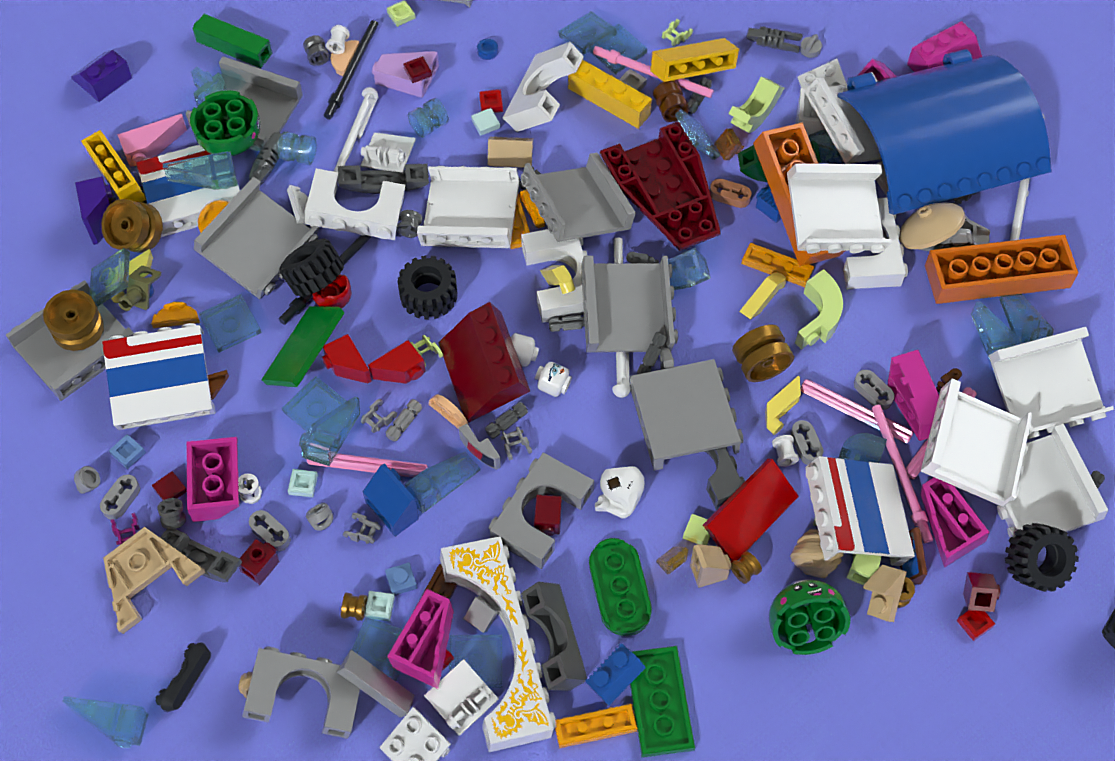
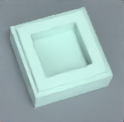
M491 108L471 115V120L480 136L500 129V123Z
M292 469L288 494L313 497L318 478L317 472Z
M369 591L364 617L390 621L395 599L394 594Z

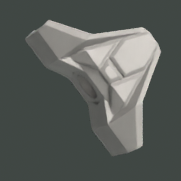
M966 217L962 227L953 236L937 245L918 250L930 252V250L987 244L989 243L990 230Z

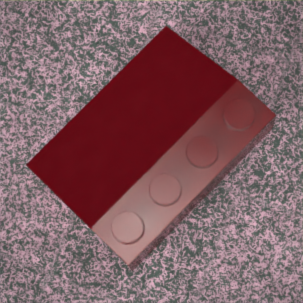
M491 302L469 312L438 342L462 413L468 423L530 392L502 313Z

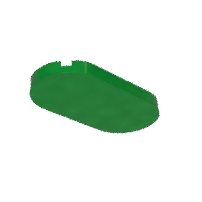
M619 538L605 539L595 546L589 557V570L600 617L605 627L614 634L632 636L646 628L652 612L637 550L631 544L625 543L624 540Z

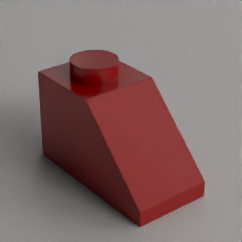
M348 334L323 346V363L327 369L331 368L335 376L367 384L372 382L370 371Z
M409 340L368 364L372 379L407 384L411 380L419 379L426 372L424 359Z

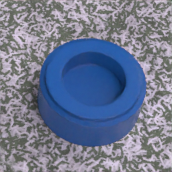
M493 39L479 41L477 44L478 56L485 60L495 58L498 55L497 42Z

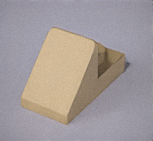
M881 565L864 584L863 589L872 591L867 611L868 615L888 622H894L906 576L905 571Z

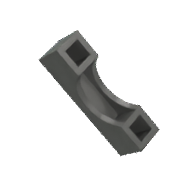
M727 447L704 451L711 456L716 465V471L708 479L706 488L716 510L745 482L742 476L739 477L736 471V461L733 456H729L726 450Z
M535 583L521 592L527 616L541 626L549 641L550 655L548 660L541 665L548 690L570 691L586 682L588 678L560 584Z

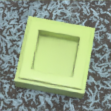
M405 0L387 8V13L396 26L415 19V13Z
M691 514L683 534V539L696 544L707 545L710 535L703 527V524L708 519Z

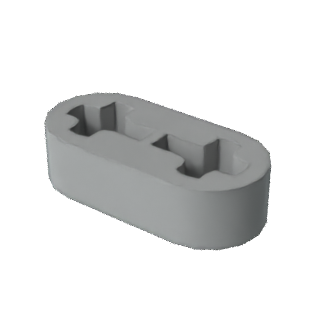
M861 370L856 374L854 388L872 406L881 405L882 410L890 408L894 400L892 389L870 370ZM868 379L870 381L869 384L861 383V380L866 381ZM885 395V396L887 397L886 400H885V399H882V400H879V399H878L879 396H880V397H883V396Z
M804 420L795 422L791 431V436L794 438V446L802 462L808 465L818 456H823V447L811 423ZM799 429H801L803 432H807L805 437L806 440L804 439L802 433L798 434ZM808 446L812 453L816 452L815 457H813L811 454L807 455Z
M132 475L119 477L100 502V509L107 519L120 518L140 492V486L136 478ZM124 485H132V489H123ZM109 505H117L116 509H108Z
M263 510L252 513L249 518L250 528L264 543H270L277 551H283L290 545L291 539L287 529L273 516ZM265 520L268 528L265 529L262 525L257 526L256 521ZM274 532L279 537L282 536L283 541H275L272 533Z

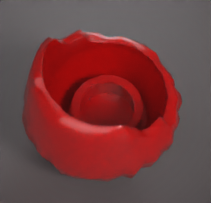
M340 274L331 284L313 293L312 296L319 307H340L342 309L348 304L352 292L347 276Z

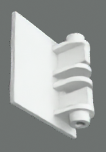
M838 59L798 76L801 88L805 89L816 78L821 77L824 78L828 87L847 85Z
M374 133L370 144L361 149V155L364 156L361 167L403 172L416 138Z
M464 659L440 680L439 689L433 687L424 695L459 736L499 700Z
M413 707L379 748L392 761H437L440 757L444 758L450 752L448 747L451 744Z

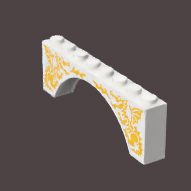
M501 536L441 548L440 562L445 582H454L459 586L467 588L499 610L497 614L503 621L512 642L514 674L511 685L500 704L483 721L482 728L489 752L551 738L553 728H556L555 716L553 712L548 711L547 703H549L547 688L542 687L540 678H542L541 666L539 662L535 663L534 660L535 644L533 638H528L526 631L529 629L526 614L522 615L521 613L522 597L519 590L515 591L513 584L516 582L513 567L509 568L507 562L509 550L506 544H502Z

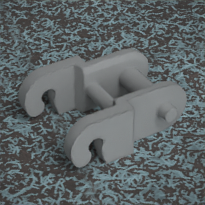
M381 399L376 400L370 406V411L363 415L361 419L362 424L367 423L372 427V433L380 431V428L384 425L388 426L392 422V417H397L395 411L383 418L376 413L378 405L381 406L383 404ZM373 416L379 420L376 424L371 420Z
M518 426L514 432L508 434L504 431L502 432L501 440H504L506 443L504 444V449L509 461L513 460L512 454H510V449L513 445L521 443L525 445L529 454L532 453L527 437L523 438V430H520ZM515 436H518L520 439L511 443L508 440Z
M353 513L351 517L353 519L358 518L363 523L361 530L356 534L344 531L343 536L346 538L349 536L355 542L362 540L366 544H373L375 542L373 535L376 530L381 529V526L378 525V522L374 523L367 520V516ZM366 526L371 528L368 536L363 534Z

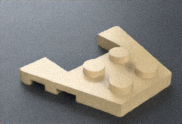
M146 527L142 528L103 558L108 585L112 590L114 600L112 605L117 615L118 622L116 625L118 631L124 634L142 620L130 599L170 568L174 569L185 586H188L205 573L203 568Z

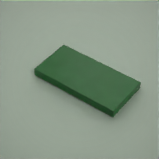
M309 306L261 380L266 385L298 387L345 312L340 307Z
M677 646L631 651L646 667L630 684L641 757L694 751L695 744Z

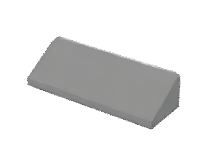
M350 650L337 673L400 718L407 715L415 695L353 650Z

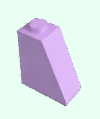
M438 52L382 54L372 68L375 84L423 98L439 67ZM423 56L432 71V76L412 84L404 70L403 63Z

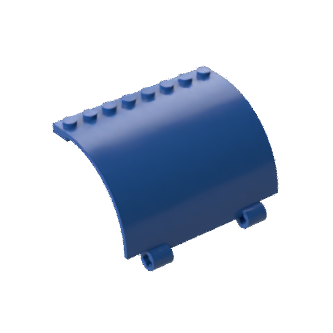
M964 49L945 54L942 66L877 82L871 73L850 77L847 80L848 91L837 93L838 98L848 102L861 115L875 139L886 173L889 190L887 191L890 214H899L1052 172L1047 129L1037 99L1021 73L1011 63L1001 57L989 55L972 59L970 51Z

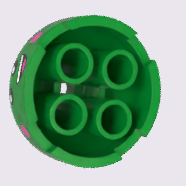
M225 90L214 92L205 96V101L197 108H193L190 115V125L194 137L204 150L213 155L221 157L239 155L248 150L259 136L260 117L257 107L252 99L249 100L240 95L238 91Z
M802 580L788 585L776 595L769 610V624L776 644L779 647L783 646L792 650L793 654L797 655L815 654L833 647L832 642L842 634L846 635L850 627V614L841 594L831 585L818 580ZM807 624H811L816 638L807 643L810 638L806 627Z

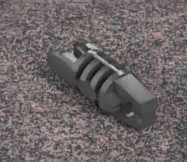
M760 26V29H748L747 40L757 42L756 45L799 53V46L784 43L785 39L800 41L803 35Z
M274 132L267 143L263 145L253 163L249 180L255 177L261 182L260 185H262L270 175L281 156L280 152L283 149L282 133Z

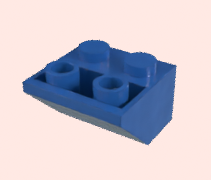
M384 463L378 468L362 492L366 504L396 537L419 519L417 511L419 506L415 500L417 496L410 486L405 487L400 482L402 479L394 468L390 470Z

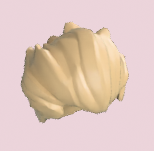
M810 529L797 540L790 558L804 574L826 578L828 574L841 564L843 553L839 552L829 560H824L819 532L817 529Z

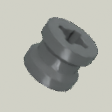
M413 210L402 211L400 213L401 222L397 226L398 233L404 237H417L418 226L422 223L421 214Z
M169 498L159 503L157 510L161 516L160 522L163 528L171 530L184 525L186 516L183 512L181 500Z

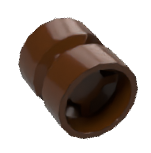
M676 81L662 82L654 89L653 97L665 121L675 122L687 115L689 106Z

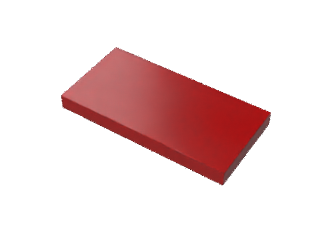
M767 459L703 524V527L717 546L721 547L723 554L728 555L732 563L734 560L738 561L741 555L762 536L799 496L774 460Z

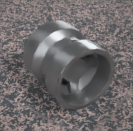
M310 36L304 41L303 47L311 65L320 66L329 60V53L321 36Z

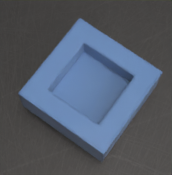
M128 434L109 450L110 454L126 469H129L146 453L144 448Z
M410 562L385 570L391 592L394 596L417 589Z

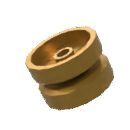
M127 199L116 200L110 204L103 214L101 223L102 234L105 241L111 247L138 253L154 248L159 242L163 230L162 218L155 207L150 204Z
M75 289L62 291L54 295L46 303L43 310V320L56 344L66 350H84L94 345L100 339L104 330V321L95 302L84 291Z
M763 325L745 333L733 345L732 351L739 364H742L741 369L749 382H762L771 379L786 370L794 360L790 347L787 343H784L785 338L776 325Z

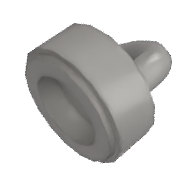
M817 34L804 38L800 45V52L808 58L817 57L822 49V43L818 39Z
M84 466L74 474V481L79 493L90 492L99 486L100 476L93 467Z
M327 503L314 506L305 516L317 531L328 528L334 518ZM327 518V520L324 523L318 524Z

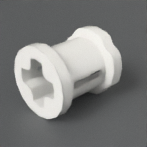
M333 26L331 29L332 36L327 41L326 48L334 54H342L345 51L344 44L349 38L350 32L344 26Z
M782 435L772 441V445L776 448L779 457L777 459L778 466H791L799 461V456L794 452V438L791 435Z
M252 474L241 475L238 478L241 500L249 504L257 503L262 495L257 477Z

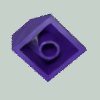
M114 50L104 52L73 74L71 78L100 102L132 79V75L127 61Z
M103 176L75 182L81 217L94 245L98 244L104 237L101 226L103 214L107 207L116 201L111 185L105 184Z

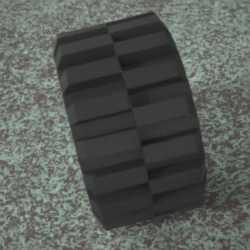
M323 238L310 241L291 252L281 263L279 272L296 296H306L316 293L331 284L340 275L344 268V263L331 242Z
M421 256V259H412L411 264L407 262L404 265L405 269L400 270V277L397 280L399 296L403 308H406L410 315L414 313L416 318L424 316L426 320L434 316V319L439 318V314L445 315L448 313L447 309L454 307V302L457 300L456 274L449 263L445 264L444 259L440 258L437 260L436 256H431V258ZM427 283L438 285L435 290L429 292L417 289L419 286Z
M1032 523V525H1023V530L1017 529L1014 532L1016 536L1014 538L1010 537L1008 542L1011 544L1005 550L1008 553V557H1005V563L1010 565L1007 570L1013 574L1012 578L1040 591L1046 592L1048 590L1052 592L1056 591L1057 587H1064L1065 581L1069 582L1073 578L1071 574L1076 572L1077 567L1074 566L1075 562H1078L1079 556L1075 555L1078 549L1076 545H1073V538L1067 536L1068 533L1064 530L1045 524ZM1045 547V560L1042 563V565L1038 567V554L1041 551V549Z

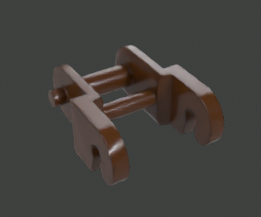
M953 368L947 374L945 373L940 378L941 381H938L936 390L940 393L941 388L951 379L958 381L962 376V372L957 368Z

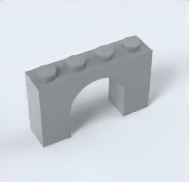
M544 452L539 459L535 458L529 467V474L526 478L522 477L519 480L515 489L516 493L512 498L508 497L502 507L503 512L499 517L495 516L489 525L490 538L501 536L502 544H506L510 552L540 569L544 567L554 552L555 539L527 523L522 514L527 503L536 498L537 495L562 496V500L581 510L594 491L593 479Z
M274 647L259 648L242 717L269 723L276 691L280 685L292 677L306 676L319 682L327 695L328 705L322 734L348 739L352 731L360 689L338 674L337 671L341 665L333 664L329 659L317 658L314 660L306 658V655L298 652L285 654L280 653V650Z

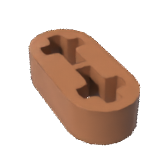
M715 179L710 185L711 198L715 201L738 208H744L750 203L752 193L747 186L724 179Z

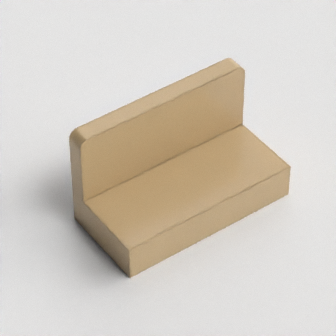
M490 136L488 139V166L525 167V163H530L532 166L533 138Z

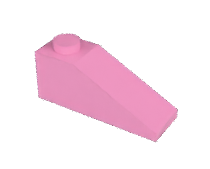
M178 114L118 134V138L131 168L137 166L136 162L156 157L186 132L187 129L182 114Z

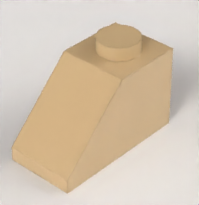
M701 544L694 545L690 567L698 588L728 578L731 562L728 555L723 554L721 547Z

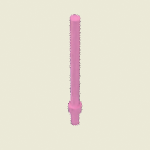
M595 46L593 50L594 55L607 59L609 63L615 65L618 63L658 78L650 71L651 66L624 57L620 52L615 50L608 51L598 46ZM683 78L674 80L684 89L711 98L714 90Z
M875 405L871 409L912 511L911 518L913 524L919 527L923 542L929 543L933 541V537L927 525L929 520L926 512L922 511L882 407L881 405Z

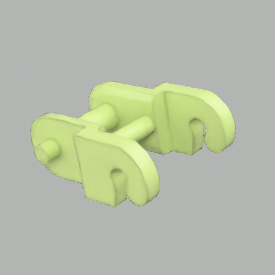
M676 19L675 22L672 21L669 24V28L662 32V38H668L672 41V46L678 45L680 41H686L693 33L691 28L680 34L674 29L680 23L679 19Z
M422 335L423 339L416 344L411 342L420 355L431 350L438 354L440 358L443 357V353L435 342L431 343L429 341L430 338ZM426 343L428 347L419 351L418 348Z

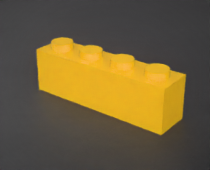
M721 38L652 51L650 71L663 82L734 69L737 64L739 48L727 39Z
M583 59L577 71L568 75L569 90L637 129L651 115L652 98Z
M101 130L81 140L89 156L108 184L111 185L119 200L127 199L135 202L146 200L138 183Z

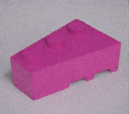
M426 589L387 656L394 669L436 689H439L454 614L450 599Z

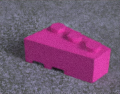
M915 350L891 358L887 386L894 392V401L919 441L929 438L939 394L919 350Z
M935 477L922 484L920 495L945 568L985 543L989 531L955 486Z

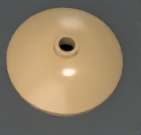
M934 203L924 206L915 211L903 223L900 229L899 241L908 249H924L937 245L953 236L962 227L966 218L965 212L961 206L953 203Z

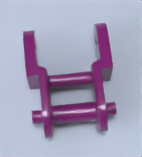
M131 513L133 517L131 528L121 531L117 528L115 520H110L112 531L116 537L118 536L117 545H121L130 538L122 539L121 534L133 531L134 535L137 533V530H140L135 513Z

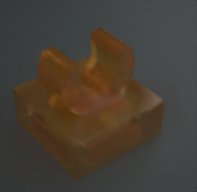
M726 128L714 143L723 160H731L735 154L744 149L733 129Z

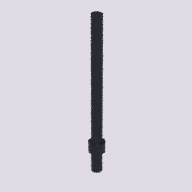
M371 20L335 93L331 94L328 100L329 105L324 113L326 119H332L336 109L341 106L343 95L378 27L377 21Z
M360 235L341 254L340 258L344 265L372 236ZM312 294L300 296L299 298L296 297L289 304L290 307L278 318L279 321L286 325L296 313L300 314L306 308L305 304L313 297Z

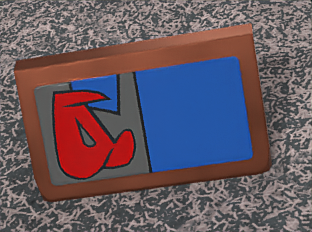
M915 527L909 530L915 557L902 564L900 570L906 572L905 577L909 578L913 584H922L927 576L921 531L919 527Z

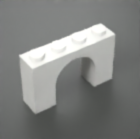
M571 42L534 56L503 116V119L516 132L552 121L560 104L545 89L555 80L575 73L584 57Z
M316 168L305 209V224L395 240L404 200L405 185L383 181L380 197L375 206L365 211H351L340 206L335 199L338 187V172Z
M887 198L877 199L883 238L893 239V243L885 248V251L874 256L847 257L843 268L846 289L897 287L902 285L904 277L908 275L907 264L903 263L904 247L903 244L899 243L900 228L899 225L895 224L896 214L889 213Z
M549 229L521 234V246L526 265L547 261H560L568 264L576 273L573 278L576 289L574 291L562 294L560 287L537 291V306L542 323L549 322L550 318L558 317L562 319L565 316L584 314L581 263L583 257L588 256L587 251H582L583 238L557 242L554 235L549 232Z

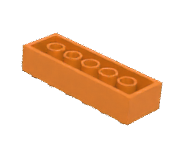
M803 122L763 131L753 144L799 266L841 256L845 251L838 253H828V251L807 253V251L797 250L787 172L795 164H818Z
M1065 234L930 250L924 265L936 304L1071 288L1078 275V270Z

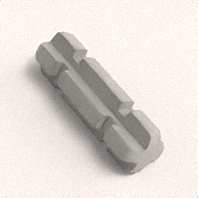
M415 399L409 401L406 405L407 409L404 408L394 420V425L387 429L386 437L394 442L397 441L401 436L400 433L404 432L414 420V415L421 411V404Z

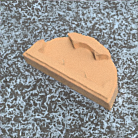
M345 41L344 53H331V64L337 74L344 75L360 44L359 41Z
M436 394L429 400L428 405L459 429V427L468 424L461 411L444 396Z

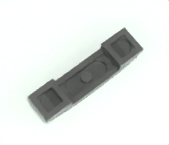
M405 164L403 172L388 170L361 171L360 165L338 166L339 187L356 192L380 194L383 181L405 185V191L414 190L429 184L427 164Z
M166 529L160 537L205 570L203 576L219 582L227 583L242 563L241 559L224 551L219 553L191 540L187 534L177 529Z

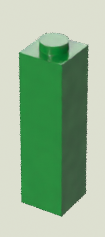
M203 14L194 23L193 32L196 42L258 68H262L272 55L269 40L207 14Z

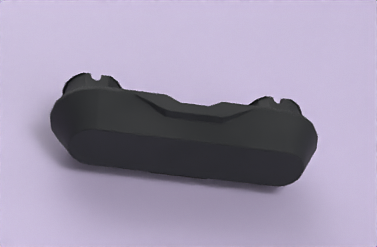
M190 643L187 646L188 649L184 651L185 660L182 663L180 672L172 679L167 689L159 691L160 695L156 696V704L161 705L163 711L170 712L179 709L211 658V653L204 643Z

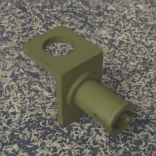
M140 266L127 277V293L118 300L120 301L118 302L120 308L129 311L133 306L147 310L149 308L150 285L161 277V272L146 266ZM142 273H148V274H151L152 276H151V277H148V278H144V277H141L140 274H142Z

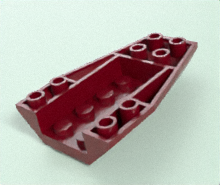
M680 121L660 128L658 139L624 151L619 143L600 151L601 157L622 192L679 251L721 234L700 154Z

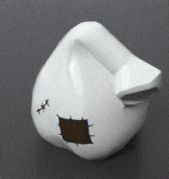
M636 467L604 470L600 479V488L603 494L598 497V501L595 503V510L609 512L622 519L629 517L635 510L645 486L644 476Z

